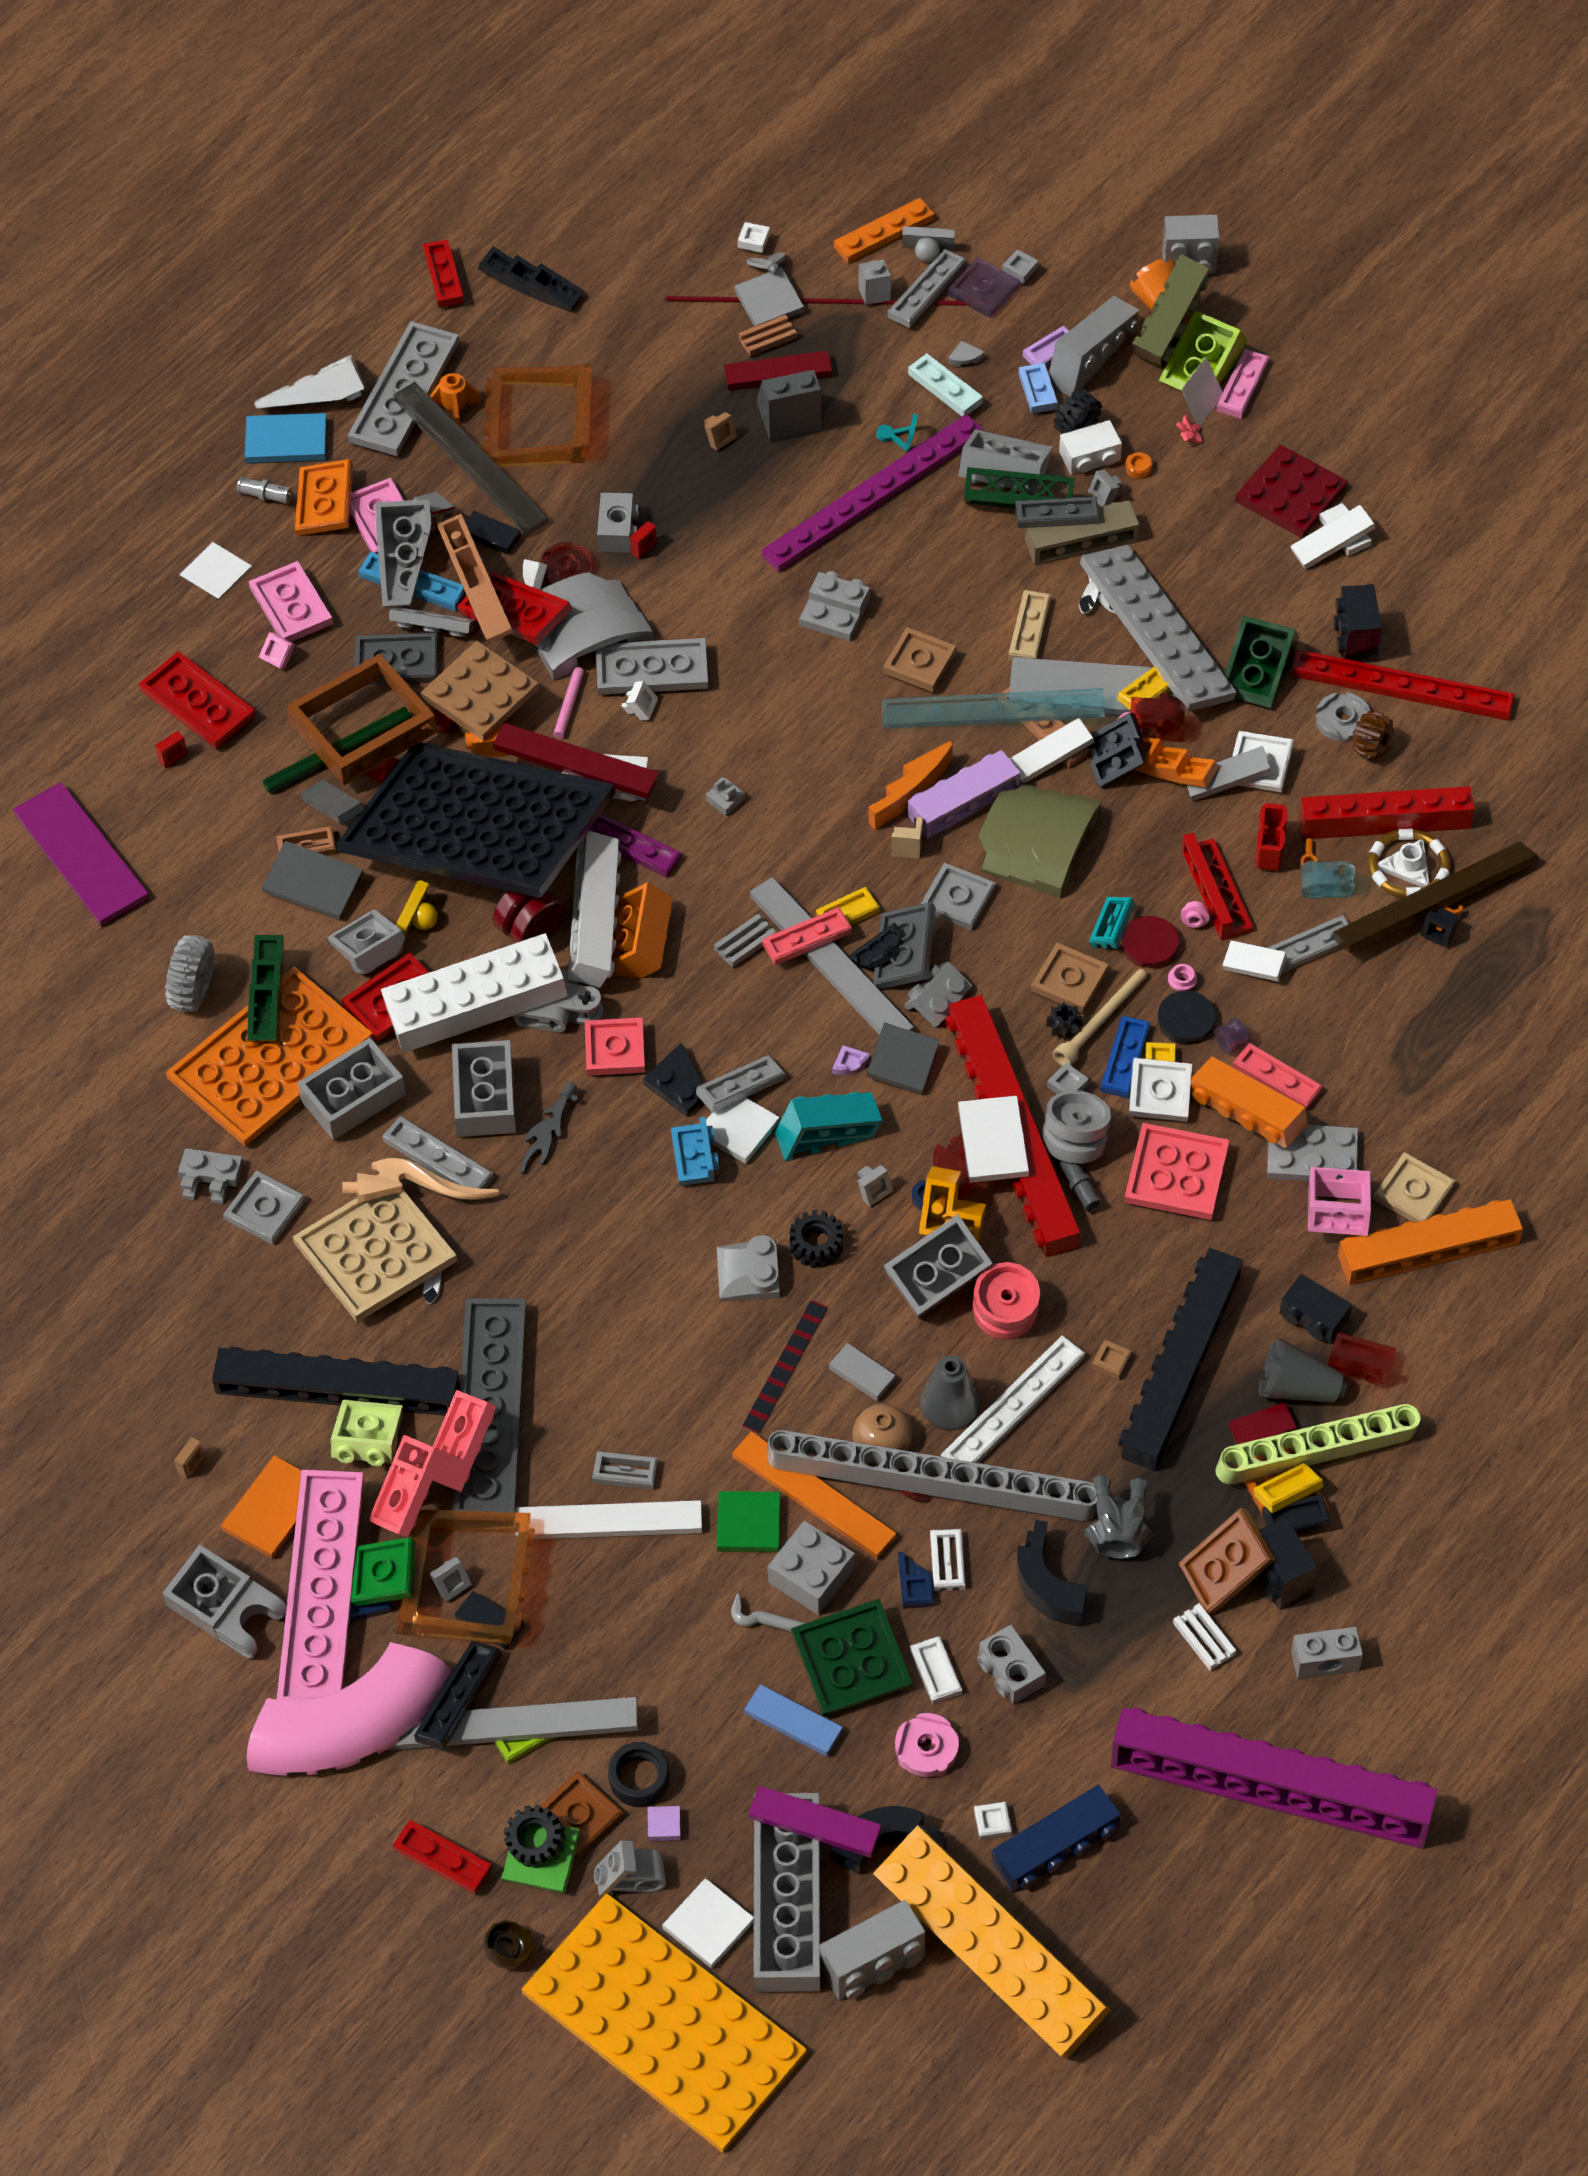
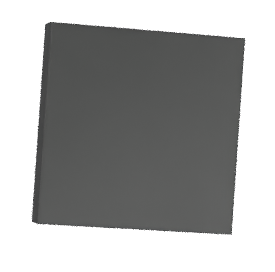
M884 1022L866 1077L922 1095L939 1040Z

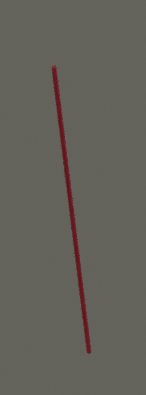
M665 296L664 298L665 301L740 302L738 297ZM799 298L801 303L865 304L863 299ZM890 300L873 304L894 305L897 302V300ZM935 300L931 305L992 306L993 303L991 301Z

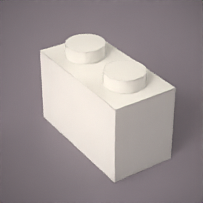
M1110 420L1060 435L1059 453L1071 475L1085 473L1091 469L1121 461L1122 443Z

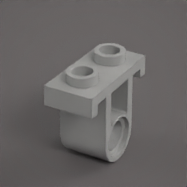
M621 1840L595 1867L594 1881L598 1884L599 1897H603L606 1893L612 1896L613 1891L654 1892L663 1889L666 1886L662 1852L653 1849L634 1848L633 1841Z

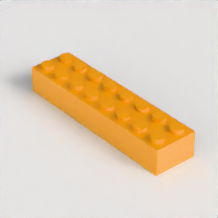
M916 1826L873 1873L901 1901L906 1899L914 1914L1061 2057L1068 2059L1112 2011L921 1827Z

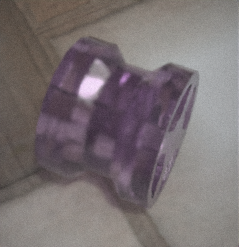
M1238 1018L1228 1021V1025L1225 1027L1219 1026L1214 1029V1036L1218 1045L1227 1054L1235 1051L1236 1046H1244L1250 1041L1246 1027Z

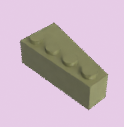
M1182 254L1179 256L1165 282L1164 292H1160L1154 303L1152 315L1147 316L1142 325L1141 337L1136 336L1132 343L1133 354L1159 367L1162 366L1164 361H1169L1175 348L1171 347L1175 338L1180 339L1187 327V324L1184 323L1187 315H1193L1199 304V301L1196 300L1200 290L1205 292L1209 285L1211 277L1208 276V267Z

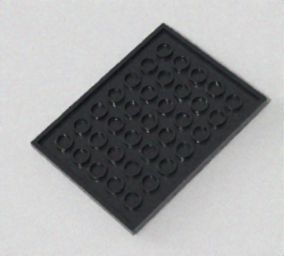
M420 742L406 752L364 807V811L357 816L337 842L338 852L541 898L615 795V784Z

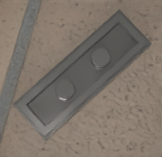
M1097 497L1016 501L1015 504L1018 528L1099 524Z
M325 780L319 781L300 793L303 802L341 825L364 811L360 801Z

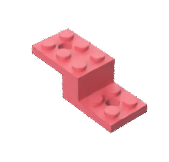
M456 1390L433 1447L404 1435L368 1521L407 1538L417 1523L418 1513L423 1501H425L429 1494L432 1480L461 1492L464 1484L469 1479L474 1460L482 1448V1441L486 1431L493 1422L497 1406Z

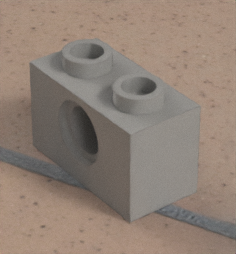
M601 493L597 530L598 552L631 553L630 537L637 531V526H633V521H638L639 505L634 504L633 493Z
M1356 1627L1294 1635L1291 1649L1297 1680L1357 1672L1360 1670L1363 1656Z

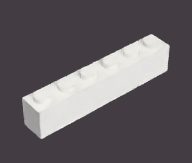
M588 831L578 845L576 853L568 979L601 988L606 978H611L615 963L611 961V956L616 946L613 933L617 925V917H614V911L617 907L619 896L615 895L620 880L617 867L621 860V852L618 851L619 839Z

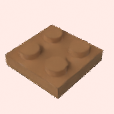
M906 627L883 666V674L933 692L956 654V645Z
M1056 943L1031 984V992L1059 1004L1065 1002L1072 1007L1077 1006L1078 1012L1083 1013L1108 972L1109 964Z

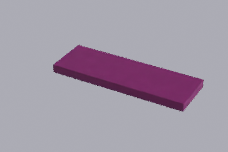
M61 782L13 808L14 815L100 926L107 924L149 900L147 891Z

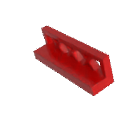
M1194 832L1183 835L1181 852L1202 900L1209 911V916L1220 940L1253 932L1251 920L1214 838L1198 842ZM1203 850H1211L1213 857L1210 862L1206 861L1202 853ZM1211 871L1222 875L1223 879L1220 884L1215 882ZM1221 893L1232 897L1233 901L1230 906H1226ZM1230 915L1241 919L1244 925L1233 928V920Z

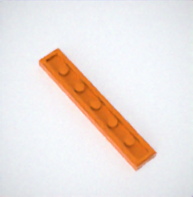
M752 1431L732 1452V1458L875 1559H878L896 1539V1532L816 1476L773 1468L767 1460L768 1443Z

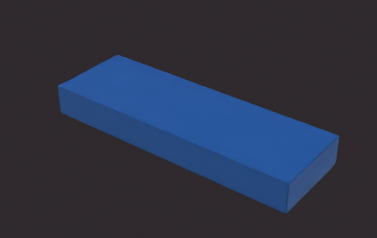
M1122 1015L1100 1086V1092L1129 1098L1133 1059L1141 1058L1150 1029V1022Z

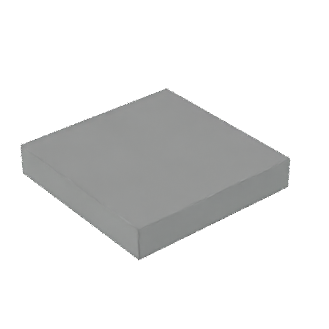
M782 267L775 273L769 272L735 285V293L754 327L783 315L789 318L804 312V306Z
M944 862L921 904L932 902L936 907V917L972 931L996 888V882Z
M256 1170L224 1212L223 1217L224 1220L274 1245L304 1205L306 1197Z

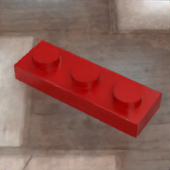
M448 239L423 244V251L438 308L464 303Z
M412 1820L408 1821L392 1845L394 1851L476 1895L492 1870V1865L489 1862Z

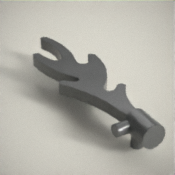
M568 1081L560 1093L561 1098L553 1106L544 1110V1115H553V1117L539 1122L526 1134L524 1138L526 1143L533 1138H536L537 1141L529 1148L522 1161L521 1174L525 1173L529 1160L537 1151L542 1152L540 1165L545 1163L551 1147L552 1132L556 1133L557 1138H561V1118L566 1102L570 1099L576 1102L578 1096L574 1095L577 1089L574 1083Z

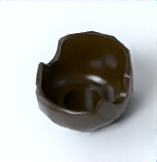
M507 1920L493 1924L484 1936V1950L487 1958L495 1966L509 1970L522 1966L531 1956L535 1946L532 1943L531 1931L529 1929L522 1928L518 1923Z

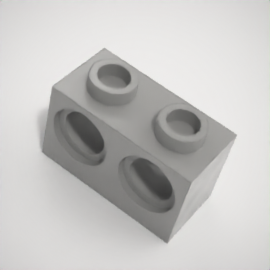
M1012 1625L1005 1627L979 1643V1656L977 1660L980 1667L985 1673L990 1672L996 1680L994 1683L1003 1698L1007 1696L1013 1705L1045 1687V1671ZM996 1651H1004L1008 1655L1005 1657H997L993 1653H995ZM1015 1675H1021L1025 1678V1680L1021 1682L1013 1681L1011 1677Z

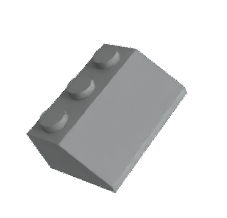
M975 429L963 446L958 477H963L966 480L967 467L1045 475L1052 447ZM972 474L971 483H989L984 475ZM989 476L992 481L997 478L995 476ZM1004 477L996 483V486L999 489H1014L1016 484L1011 478ZM1016 479V480H1017V481L1019 482V484H1020V483H1021L1022 481H1024L1025 479ZM1030 480L1023 486V489L1028 495L1037 494L1041 485L1038 481Z

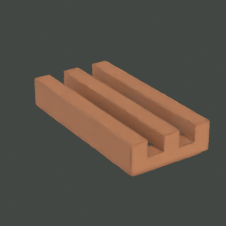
M786 315L739 333V340L750 357L797 339V331L793 329L791 322H788Z
M332 826L276 836L279 852L284 842L288 841L290 843L300 842V844L296 845L326 856L337 854ZM328 837L327 839L311 841V840H315V839H320V838Z

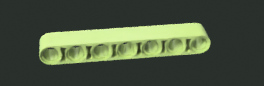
M1402 1404L1230 1446L1221 1453L1216 1467V1475L1223 1483L1236 1484L1288 1471L1302 1463L1309 1466L1406 1442L1413 1437L1420 1423V1413L1414 1406ZM1398 1420L1406 1421L1410 1426H1404ZM1370 1427L1379 1429L1381 1433L1373 1432ZM1341 1434H1347L1353 1440H1346ZM1312 1441L1321 1442L1324 1447H1318ZM1283 1448H1290L1296 1454H1289ZM1255 1455H1261L1267 1461H1259ZM1226 1462H1232L1236 1464L1238 1468H1230L1229 1466H1227Z

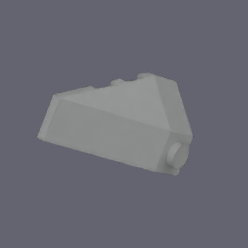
M429 499L375 502L383 608L407 607L411 605L431 530Z

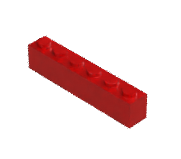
M1471 786L1301 797L1299 821L1302 840L1308 838L1322 839L1384 835L1398 829H1416L1423 832L1471 829L1474 803Z

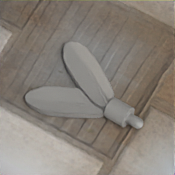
M775 253L767 260L748 258L747 264L767 269L770 273H775L778 270L777 265L785 260L786 255L785 253Z

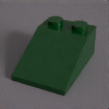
M1242 616L1224 676L1236 691L1234 699L1272 709L1297 647L1300 636L1296 629Z

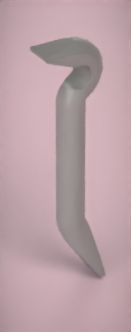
M739 1594L736 1595L731 1608L733 1620L743 1627H750L760 1623L791 1632V1628L805 1624L804 1622L764 1611H754L748 1616L741 1613Z

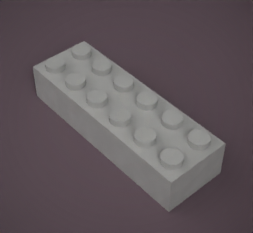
M785 1793L819 1804V1793ZM754 1820L755 1992L820 1991L819 1841Z

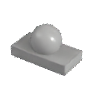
M904 226L902 232L903 248H915V254L920 261L926 263L933 262L939 256L941 250L954 251L955 230Z

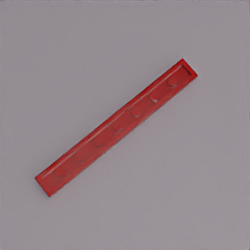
M1299 649L1296 651L1291 670V677L1509 721L1515 693Z

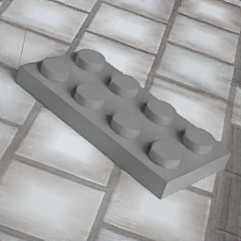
M705 638L613 643L596 650L598 695L627 693L632 690L634 683L637 681H644L653 692L708 689Z

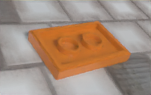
M351 459L300 467L295 532L298 536L349 528L353 463Z
M274 1455L222 1523V1531L273 1559L295 1530L301 1470Z

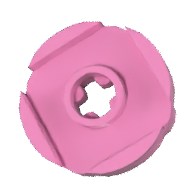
M922 1713L916 1715V1718L908 1722L906 1720L897 1731L895 1752L899 1765L914 1775L921 1777L943 1776L954 1764L958 1756L959 1738L948 1720L942 1716ZM926 1739H930L935 1748L923 1751L922 1747L918 1746V1744L924 1743Z

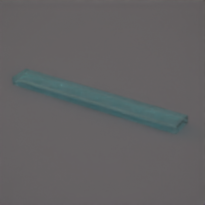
M1104 688L881 699L883 728L1105 717Z

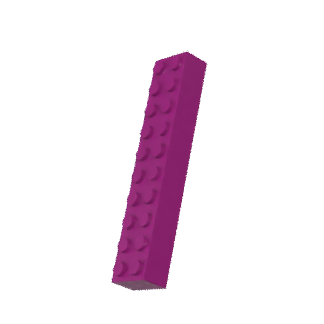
M1122 1707L1112 1745L1110 1768L1420 1849L1424 1848L1438 1790L1425 1782H1408L1399 1779L1391 1773L1378 1774L1370 1772L1360 1765L1347 1766L1336 1763L1335 1760L1329 1757L1321 1756L1316 1758L1308 1756L1298 1749L1288 1748L1285 1750L1273 1747L1267 1741L1256 1740L1254 1742L1246 1740L1232 1732L1219 1733L1210 1730L1202 1724L1189 1725L1181 1723L1171 1716L1158 1717L1150 1715L1140 1708L1127 1709Z

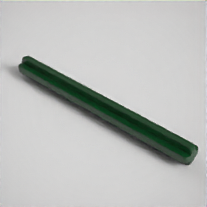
M402 707L331 745L343 757L409 720L411 714L406 707ZM313 753L264 778L263 786L269 794H272L326 766V764L316 753Z

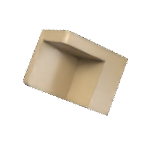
M917 817L916 828L894 827V833H892V856L920 859L923 817Z

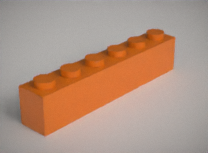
M1511 1199L1505 1201L1494 1200L1484 1206L1476 1208L1466 1207L1448 1215L1437 1214L1419 1222L1408 1221L1399 1227L1390 1229L1380 1228L1368 1234V1236L1351 1235L1340 1241L1338 1258L1347 1282L1351 1286L1520 1244L1523 1228Z

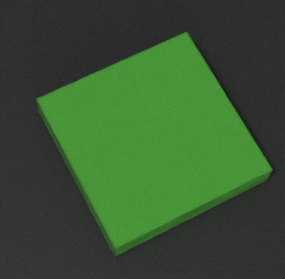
M540 1825L529 1827L523 1836L524 1844L530 1848L541 1846L547 1837L546 1829ZM563 1826L565 1829L563 1832L566 1834V1841L563 1840L562 1842L565 1846L564 1850H559L558 1855L560 1857L557 1860L554 1858L550 1859L551 1864L545 1866L543 1863L540 1864L541 1868H534L533 1865H530V1868L526 1867L508 1852L501 1879L505 1882L565 1894L581 1831L577 1828Z

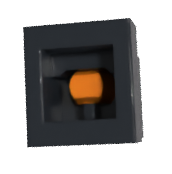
M1460 905L1456 910L1450 909L1448 906L1445 908L1440 907L1437 913L1430 910L1425 918L1420 936L1447 947L1456 932L1463 906Z

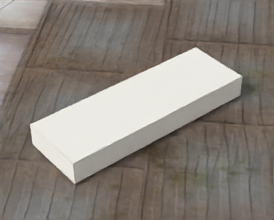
M1361 505L1291 545V551L1306 570L1374 530L1375 525Z
M1077 718L1009 759L1021 772L1020 782L1026 783L1093 744L1094 740L1082 721Z

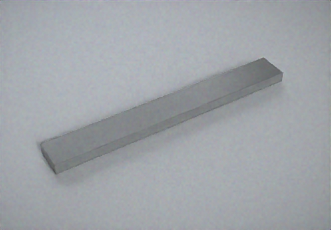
M773 877L750 891V898L781 931L811 919ZM834 942L804 953L808 960L879 1035L884 1022L914 1032V1027Z
M637 1698L468 1710L447 1746L638 1731ZM420 1722L415 1728L412 1727L399 1737V1742L387 1750L431 1746L415 1741L414 1734L420 1726Z

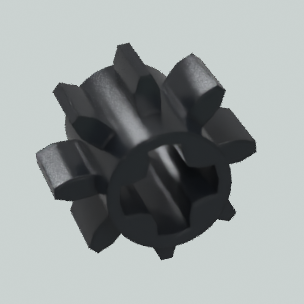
M1063 1002L1057 1008L1051 1007V1016H1048L1046 1020V1026L1052 1027L1051 1036H1058L1066 1040L1072 1035L1076 1036L1078 1034L1079 1027L1083 1024V1016H1077V1006L1072 1007Z

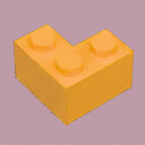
M931 1167L926 1178L919 1234H930L958 1214L977 1242L979 1241L983 1231L986 1204L957 1199L961 1171Z

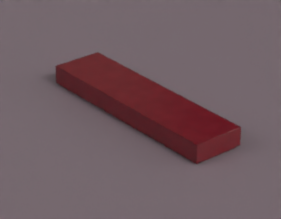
M828 351L724 364L728 390L761 386L763 380L810 370L815 371L817 379L832 377Z

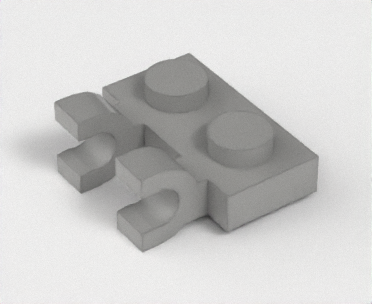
M185 1148L178 1169L179 1179H182L180 1187L184 1189L183 1199L195 1200L199 1182L211 1183L209 1187V1192L213 1193L211 1203L223 1204L227 1186H237L243 1166L242 1156Z

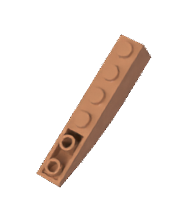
M462 514L437 524L487 643L499 640L513 633Z

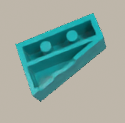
M852 1092L843 1095L826 1094L820 1097L808 1098L801 1096L791 1099L775 1131V1135L786 1162L794 1159L793 1154L810 1150L811 1154L821 1152L820 1147L836 1142L838 1147L874 1138L882 1123V1118L872 1092Z

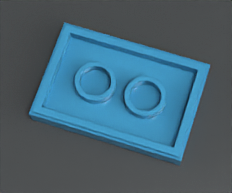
M326 413L246 416L245 462L326 460Z

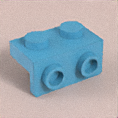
M699 1117L700 1124L671 1128L679 1186L714 1181V1170H719L717 1152L711 1153L710 1143H715L713 1126H707L706 1117Z

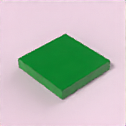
M718 1491L717 1551L779 1552L780 1492Z
M412 1537L356 1546L351 1603L355 1607L412 1597L416 1541Z

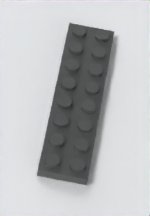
M466 1298L460 1391L497 1407L494 1412L493 1422L488 1427L482 1441V1448L471 1467L468 1481L464 1484L461 1492L454 1489L453 1520H515L526 1299Z

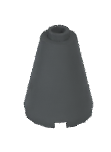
M1276 1338L1277 1342L1272 1343L1262 1371H1265L1266 1381L1260 1380L1259 1396L1272 1399L1335 1403L1337 1398H1343L1347 1381L1343 1380L1341 1372L1289 1342Z
M945 1356L937 1362L921 1392L920 1407L923 1416L931 1421L932 1425L936 1428L948 1431L959 1430L966 1427L967 1423L978 1416L981 1399L964 1361L956 1356Z

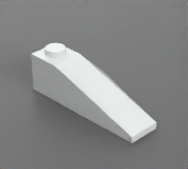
M350 355L320 369L317 375L305 376L296 381L293 386L289 387L288 385L256 400L254 404L256 408L341 400L345 397L347 401H350L362 395L360 390H363L365 385L354 358Z

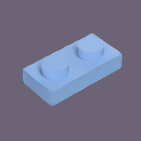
M1045 363L1019 367V377L1031 414L1056 410L1057 400Z

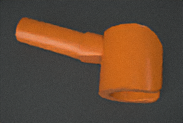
M1311 838L1306 839V852L1300 862V870L1302 872L1305 863L1313 865V872L1317 869L1318 860L1313 855V840Z

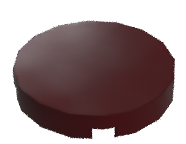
M1142 916L1134 919L1127 925L1122 936V950L1125 956L1132 963L1140 967L1145 965L1150 966V968H1159L1167 965L1175 958L1179 947V934L1174 925L1166 919L1157 916Z

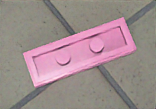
M1244 349L1217 404V412L1242 419L1269 363V356Z

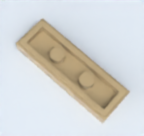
M1024 590L1008 660H1012V657L1037 659L1051 594Z

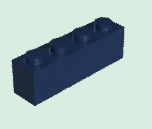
M1098 1784L992 1850L991 1863L1013 1893L1020 1888L1023 1890L1028 1889L1038 1881L1039 1876L1047 1871L1053 1873L1059 1870L1065 1864V1860L1073 1855L1077 1857L1083 1855L1097 1840L1101 1838L1106 1840L1112 1837L1118 1831L1121 1814Z

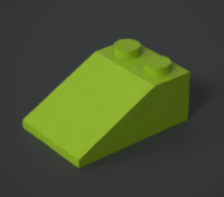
M1194 311L1159 382L1182 392L1181 389L1207 356L1215 377L1220 384L1236 364L1247 342L1245 335L1240 329Z

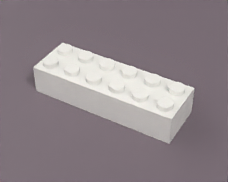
M546 933L381 989L387 1012L403 1053L568 997L563 975Z

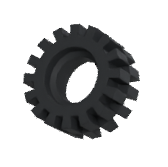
M1084 389L1077 390V393L1074 391L1071 393V398L1067 397L1065 404L1060 405L1059 408L1061 410L1056 412L1055 416L1057 418L1054 419V427L1062 434L1092 426L1098 422L1097 416H1100L1102 413L1101 402Z
M812 1210V1215L809 1216L806 1211L802 1213V1219L798 1216L795 1218V1224H791L789 1232L791 1253L794 1252L796 1260L801 1258L802 1265L806 1266L807 1262H810V1268H816V1263H820L822 1268L826 1267L827 1260L832 1264L835 1262V1257H840L841 1250H843V1229L840 1221L836 1222V1217L833 1214L828 1218L827 1211L822 1210V1214L817 1215V1210ZM813 1232H821L827 1235L828 1240L823 1245L813 1246L806 1243L805 1237Z
M530 1805L524 1806L525 1811L521 1812L518 1809L514 1812L516 1817L508 1819L509 1828L505 1827L504 1833L507 1838H504L505 1844L508 1846L507 1849L512 1856L524 1866L530 1868V1865H533L534 1868H541L540 1864L543 1863L545 1866L551 1864L549 1860L552 1858L557 1860L560 1857L558 1851L564 1850L565 1846L562 1842L563 1840L566 1841V1834L563 1832L565 1829L557 1816L545 1807L543 1809L540 1805H535V1808H531ZM533 1825H540L547 1832L545 1842L537 1848L527 1847L523 1841L525 1831Z

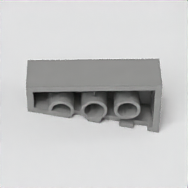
M1113 296L1057 340L1049 371L1052 387L1070 397L1071 393L1074 391L1077 393V390L1082 389L1119 347L1136 332L1139 326L1137 319L1140 310Z

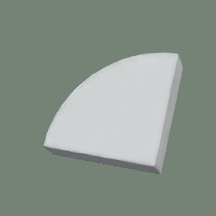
M524 559L523 578L526 585L540 590L547 565Z

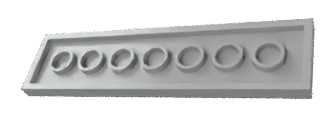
M1129 545L1082 555L1080 560L1082 568L1153 666H1156L1161 677L1167 682L1169 688L1187 712L1234 700L1236 695L1235 689Z

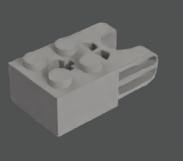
M200 1544L162 1593L167 1607L248 1659L253 1658L258 1649L255 1639L243 1629L246 1620L256 1614H263L274 1620H279L284 1617L287 1609L284 1601L254 1582L250 1576Z

